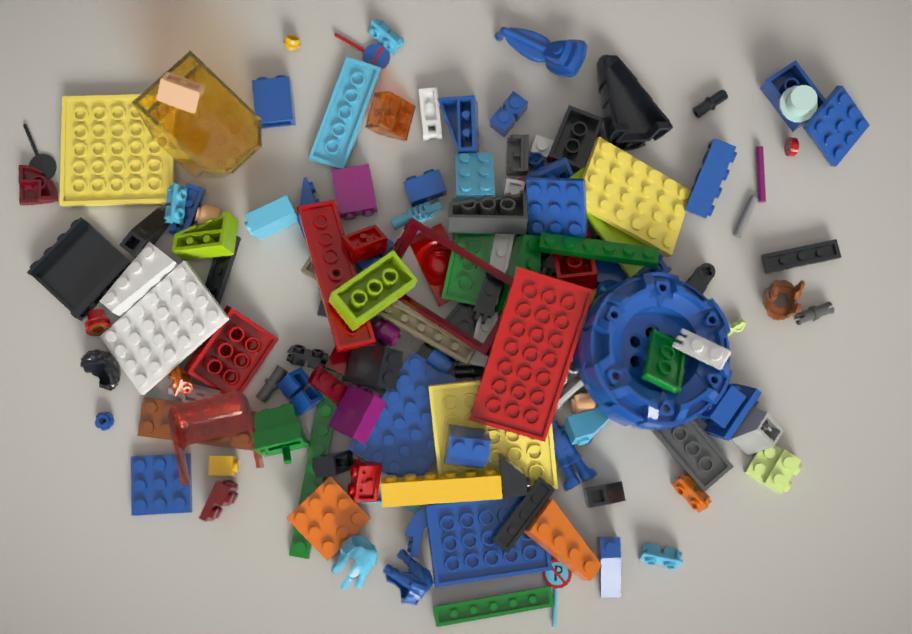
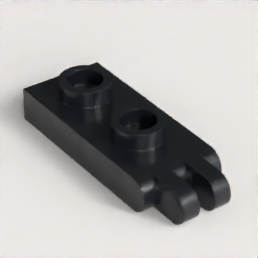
M488 272L473 309V313H476L473 321L477 322L481 315L483 316L481 321L483 325H485L487 318L491 319L504 284L503 281Z

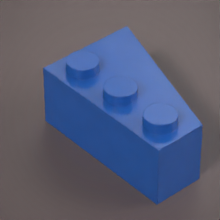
M475 95L437 98L457 152L479 153L478 102Z

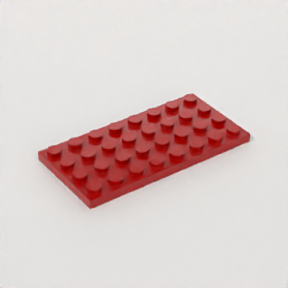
M518 266L516 267L469 415L470 421L539 441H546L595 290Z

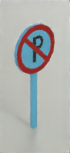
M552 559V570L542 571L545 583L554 588L552 627H556L558 588H563L570 582L572 572L557 559Z

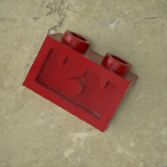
M376 225L342 236V243L352 253L351 261L353 264L381 255L387 251V237Z
M354 459L353 465L350 467L351 483L347 487L348 495H350L354 503L377 502L382 471L380 463H361L359 459Z

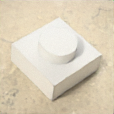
M536 134L530 154L539 152L547 160L554 141Z

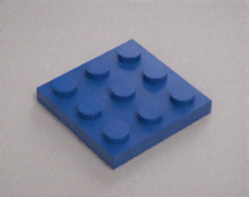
M837 85L803 128L830 166L836 167L870 125L845 88Z
M528 177L526 179L529 235L541 236V232L580 238L587 237L585 179Z
M190 453L131 457V516L192 513Z

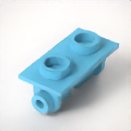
M372 19L368 33L384 45L385 49L396 55L398 47L402 48L405 44L403 38L395 31L389 34L388 32L391 31V28L383 20L376 19L374 21Z
M174 183L167 189L166 202L171 203V206H166L164 219L166 220L165 223L168 224L175 222L183 225L187 188Z
M650 543L642 544L641 552L643 554L639 561H644L645 564L663 565L667 569H678L683 562L681 560L682 552H679L678 549L664 547L663 553H660L661 546Z

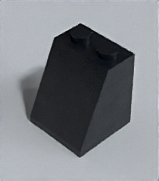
M372 345L351 349L344 382L376 390H395L404 352Z

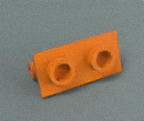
M177 365L169 373L171 388H173L175 397L178 392L190 393L193 390L189 374Z
M682 473L676 481L671 483L675 491L683 496L698 513L709 507L708 505L711 503L710 496L700 488L695 491L693 488L697 484L688 474Z

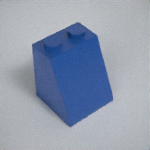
M449 424L444 464L484 468L489 461L491 438L489 430Z

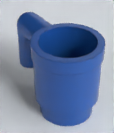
M435 348L425 363L446 375L453 366L454 361L450 359L451 357Z

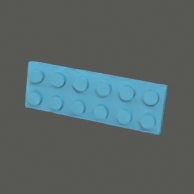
M346 56L310 152L309 160L335 169L346 168L380 77L381 67Z

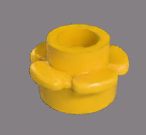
M286 35L283 40V44L289 50L294 51L297 47H301L300 38L295 35Z

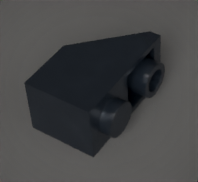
M622 481L583 488L587 508L626 501Z

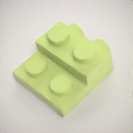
M775 445L755 453L744 473L776 493L782 494L783 491L787 492L792 485L790 479L793 474L796 476L802 468V465H800L801 459Z

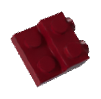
M229 479L216 481L199 519L205 522L214 521L215 518L218 519L223 510L221 506H230L231 503H235L239 494L237 493L238 483Z

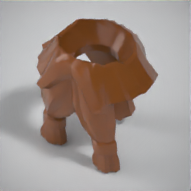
M776 280L765 289L762 304L767 310V315L779 321L785 320V318H789L791 315L795 316L801 311V304L797 303V300L801 297L805 282L801 280L795 287L787 280ZM778 293H782L787 297L786 306L777 307L774 305L773 301H776Z

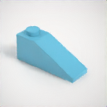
M597 409L568 416L564 426L571 445H584L611 420Z

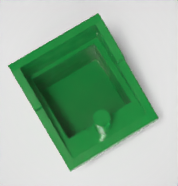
M283 404L280 407L263 409L254 413L255 432L252 433L254 450L259 455L262 454L264 457L283 453L284 464H290L292 462L290 451L310 447V443L303 431L302 422L293 404Z

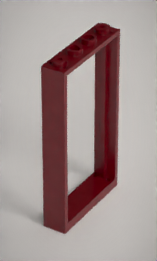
M414 218L407 222L403 234L395 242L393 250L402 259L419 230L511 286L513 280L511 276ZM405 294L398 299L483 355H489L501 314L486 340L482 343Z

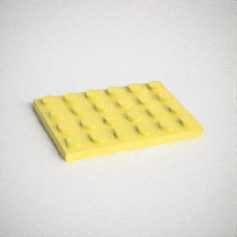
M598 137L595 140L581 178L585 179L587 212L648 247L659 248V253L664 256H672L686 213L684 209L690 198L691 190L603 138Z

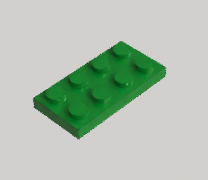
M455 233L454 243L489 263L495 234ZM452 251L441 298L475 305L487 272Z

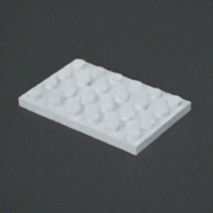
M183 261L100 337L138 392L145 395L230 318L190 264Z

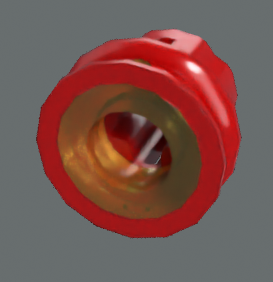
M102 309L90 310L87 313L88 320L85 322V328L88 335L101 336L107 329L111 328L110 319L105 317Z

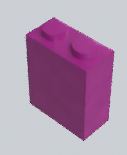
M369 164L332 170L338 211L341 219L351 220L358 215L368 217L378 212Z
M349 384L328 427L365 444L386 402L380 399L381 394L373 390L367 392L368 389L361 385L355 387Z

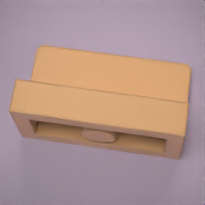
M166 72L160 80L157 100L195 113L199 98L204 93L205 85Z

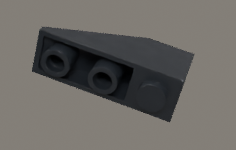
M159 206L131 229L119 246L134 257H137L148 242L154 245L170 225L165 223L166 209Z

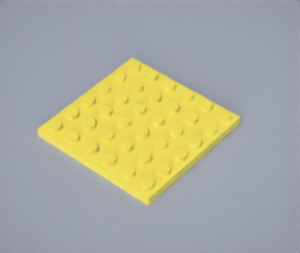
M157 94L62 96L59 205L61 207L171 204L166 201L167 189L175 183L176 107L158 101Z
M481 379L428 385L438 475L444 474L447 471L464 473L465 470H476V472H482L487 468H495L497 471L500 470L498 454H503L520 467L526 477H529L530 488L537 478L541 477L553 488L558 489L552 423L546 441L543 442L469 420V415ZM449 424L489 430L491 438L489 461L484 468L444 464Z

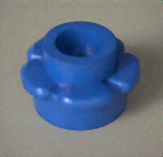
M533 152L529 155L528 165L531 169L536 170L545 165L546 159L541 153Z
M110 412L98 413L95 426L101 428L102 431L109 430L114 424L112 414Z

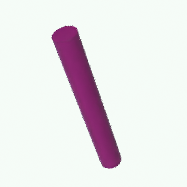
M763 146L756 147L758 202L763 203L766 202Z

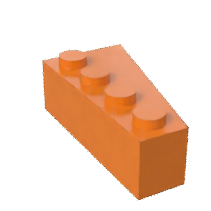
M548 499L524 533L581 580L591 581L602 564L555 501Z

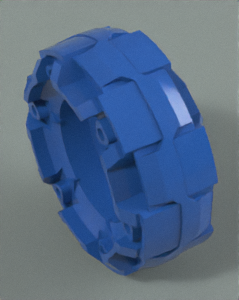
M662 272L644 273L637 277L627 278L612 285L595 298L589 306L573 355L574 370L579 372L580 379L587 393L596 403L595 408L610 420L623 426L631 425L634 428L643 430H662L686 424L704 413L710 405L716 404L724 394L731 379L730 356L722 370H719L686 354L681 392L677 395L641 378L648 343L646 330L650 332L652 329H655L676 339L678 335L686 337L680 333V330L683 328L730 350L727 334L731 330L724 313L713 298L707 299L696 288L679 280L678 275ZM630 339L634 341V347L631 346ZM631 358H632V359L634 360V362H635V366H634V367H633V366L631 365V363H630V359H631Z

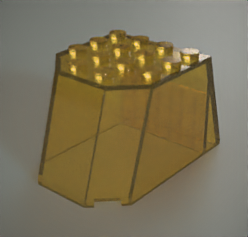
M190 50L167 72L205 85L204 93L199 98L195 113L157 100L160 80L165 73L132 103L153 139L194 178H223L237 171L262 147V119Z

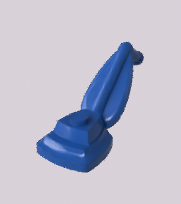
M501 27L500 31L495 34L497 41H501L505 37L510 46L518 53L537 63L546 61V67L550 72L563 77H574L578 73L587 52V44L583 40L570 39L550 42L547 37L527 29Z

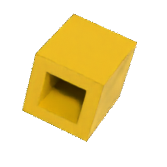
M209 456V476H236V472L239 471L237 456Z

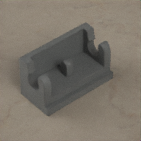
M529 134L510 135V138L507 139V176H525L528 174Z

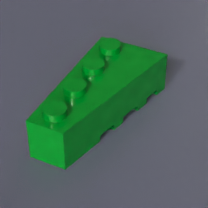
M524 234L515 237L509 265L506 270L507 275L513 278L517 266L540 273L541 252H539L541 236ZM506 283L503 284L494 312L502 313L510 289V286Z

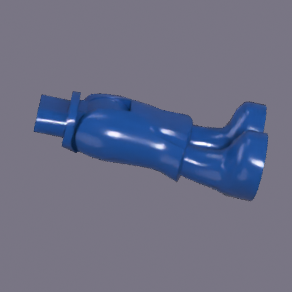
M557 421L552 422L555 458L565 476L563 489L566 492L581 484L570 466L573 463L582 483L598 474L593 468H588L583 462L582 456L577 452L575 446L571 445L564 427L561 428Z

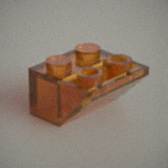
M390 91L375 92L365 128L378 135L407 141L416 106Z

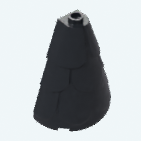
M602 55L596 64L598 92L601 95V106L608 142L623 151H628L646 146V141L651 139L656 141L667 134L673 128L670 120L656 105L652 97L637 81L638 79L617 55Z

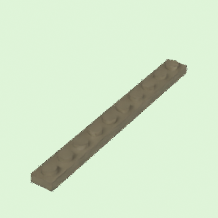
M309 256L301 272L317 281ZM338 271L332 272L336 277L340 275ZM396 302L377 314L379 317L466 366L476 352V349L443 328Z

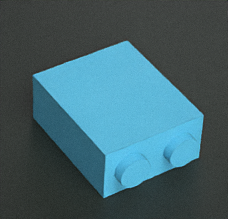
M286 195L245 214L247 221L244 224L252 237L256 236L258 240H261L297 223L298 216Z

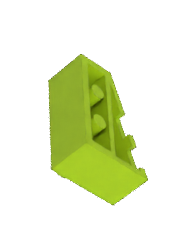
M224 211L221 216L215 219L209 218L204 224L199 226L193 225L175 233L172 252L183 261L234 255L238 220L228 211Z

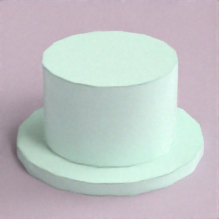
M807 85L790 87L782 94L779 100L780 110L790 121L800 123L808 121L818 108L817 94L812 87Z

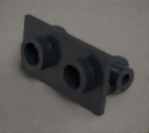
M294 345L287 350V353H291L288 354L287 361H290V364L304 366L305 360H308V368L314 369L316 365H321L325 368V360L329 354L324 353L320 349L309 350L305 349L302 345Z

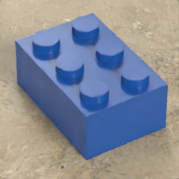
M796 60L765 80L760 87L761 91L792 132L808 121L802 123L793 122L782 114L779 100L788 88L800 85L812 87L817 94L818 108L826 100Z

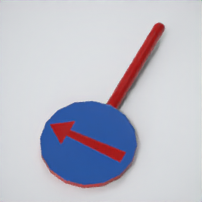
M337 33L334 34L335 37L364 52L363 61L365 63L381 67V69H384L389 64L390 53L385 49L384 45L379 43L371 44L364 49Z

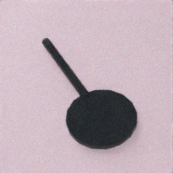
M23 124L35 157L29 162V166L42 171L43 176L49 180L56 173V161L48 154L38 153L27 125Z

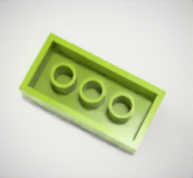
M392 250L333 291L329 302L350 329L354 331L412 290L418 280L395 251Z

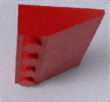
M227 305L224 311L230 319L196 349L183 369L212 389L220 390L223 396L236 403L279 339Z

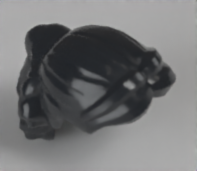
M96 349L88 351L83 355L80 366L83 367L86 373H92V375L99 378L100 388L112 391L118 386L121 369L119 363L112 357L110 352Z

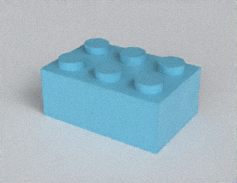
M493 152L455 153L456 201L468 199L478 201L486 196L495 198Z

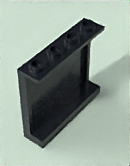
M80 217L70 225V229L66 233L61 234L57 238V242L52 247L44 251L43 256L38 261L31 264L30 270L27 273L33 276L71 312L72 316L82 321L87 316V313L100 303L102 297L132 262L92 225Z

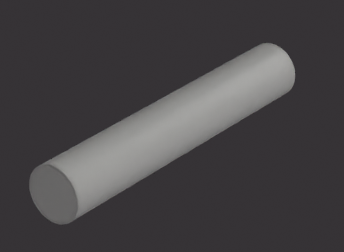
M750 196L734 233L735 237L741 238L758 199L757 197Z

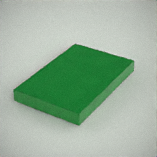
M652 329L649 332L641 378L677 395L681 392L686 353L672 347L673 342L682 344L681 342Z

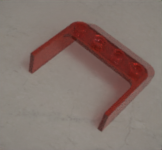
M239 391L175 405L169 410L168 419L182 486L191 485L185 456V448L188 445L247 431L250 434L256 468H265L262 454L259 455L254 450L252 433L255 432V419L247 396Z

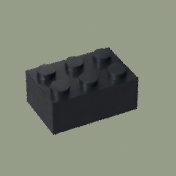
M569 105L546 162L552 163L566 157L573 173L584 168L604 118Z

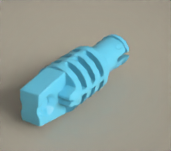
M429 201L407 209L405 214L390 220L394 230L405 226L411 218L423 222L435 217L433 212L441 210L442 206L440 202L430 205Z

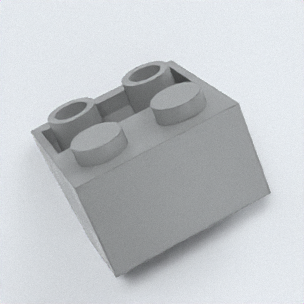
M752 407L730 440L746 455H752L775 446L784 429L767 412Z

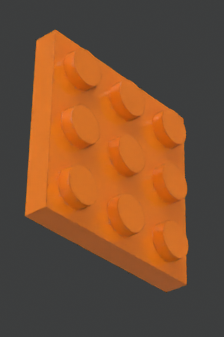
M331 476L322 482L286 517L327 561L340 549L341 544L347 538L355 535L371 519L354 503L352 498Z

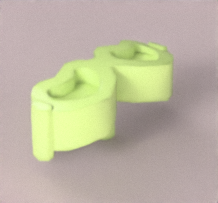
M742 318L732 324L728 322L731 331L727 336H730L733 331L741 332L746 322Z

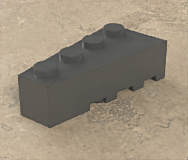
M527 190L520 191V194L511 195L510 192L504 193L502 197L492 198V196H486L478 201L468 199L449 203L448 233L526 234L528 221Z

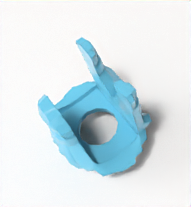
M352 535L341 544L338 559L331 568L332 573L336 574L345 568L349 557L356 560L348 576L340 586L343 590L348 588L357 575L359 577L354 586L362 588L372 566L377 564L378 552L375 545L369 542L367 537Z

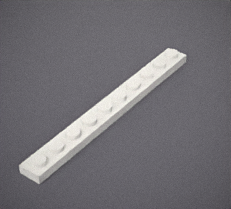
M507 178L504 193L511 192V195L520 194V191L524 190L525 182ZM495 234L489 264L506 273L509 265L515 234ZM493 312L491 319H486L485 325L481 324L483 316H479L474 332L475 339L484 343L497 321L499 312ZM476 350L469 364L485 368L488 356Z

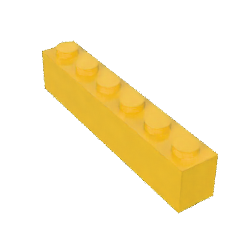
M487 468L482 472L465 470L464 473L447 471L439 475L435 472H428L424 476L406 474L405 477L387 475L385 478H381L382 507L502 499L500 470L496 471L495 468Z

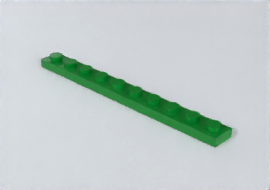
M326 369L338 380L343 382L342 375ZM321 392L320 394L323 396V399L317 406L299 505L324 482L325 478H315L312 458L329 454L334 429L328 427V424L338 405ZM294 527L289 556L309 559L312 544Z

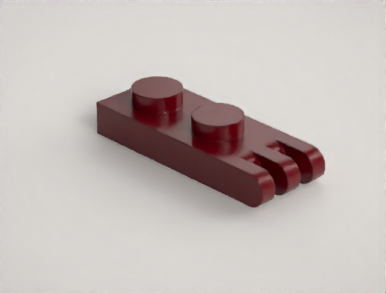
M321 365L315 366L307 381L336 405H339L347 389L345 384Z

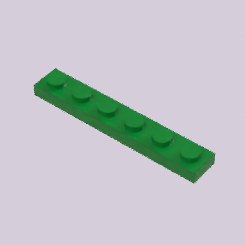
M541 232L539 252L657 268L659 248Z
M544 586L433 606L436 627L553 607L554 602L551 586Z

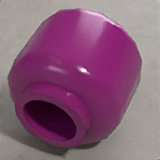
M379 319L373 325L375 339L384 347L388 345L390 347L393 346L401 337L400 328L386 320L382 321Z

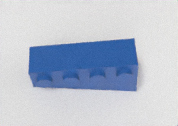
M715 138L708 144L710 150L703 157V167L699 169L696 175L695 186L691 188L690 198L684 209L686 212L704 219L707 216H711L715 207L712 205L715 198L718 199L722 191L720 187L722 180L725 181L730 171L727 169L730 162H734L737 152H735L736 146Z

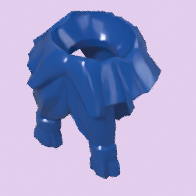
M402 549L397 553V557L407 564L409 572H400L397 568L387 564L383 569V573H385L386 582L394 584L400 589L401 603L417 605L418 601L430 590L434 581L430 570L413 560L406 550Z

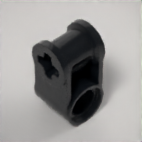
M704 263L697 267L686 283L703 294L715 275L714 266L710 263ZM704 269L707 270V272H706L707 275H706V276H703V275H702V274H703V271H702V270H704Z

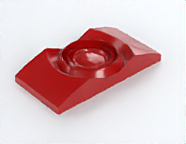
M441 223L431 227V229L449 239ZM420 232L414 236L410 247L440 307L451 302V300L442 299L441 297L452 250Z

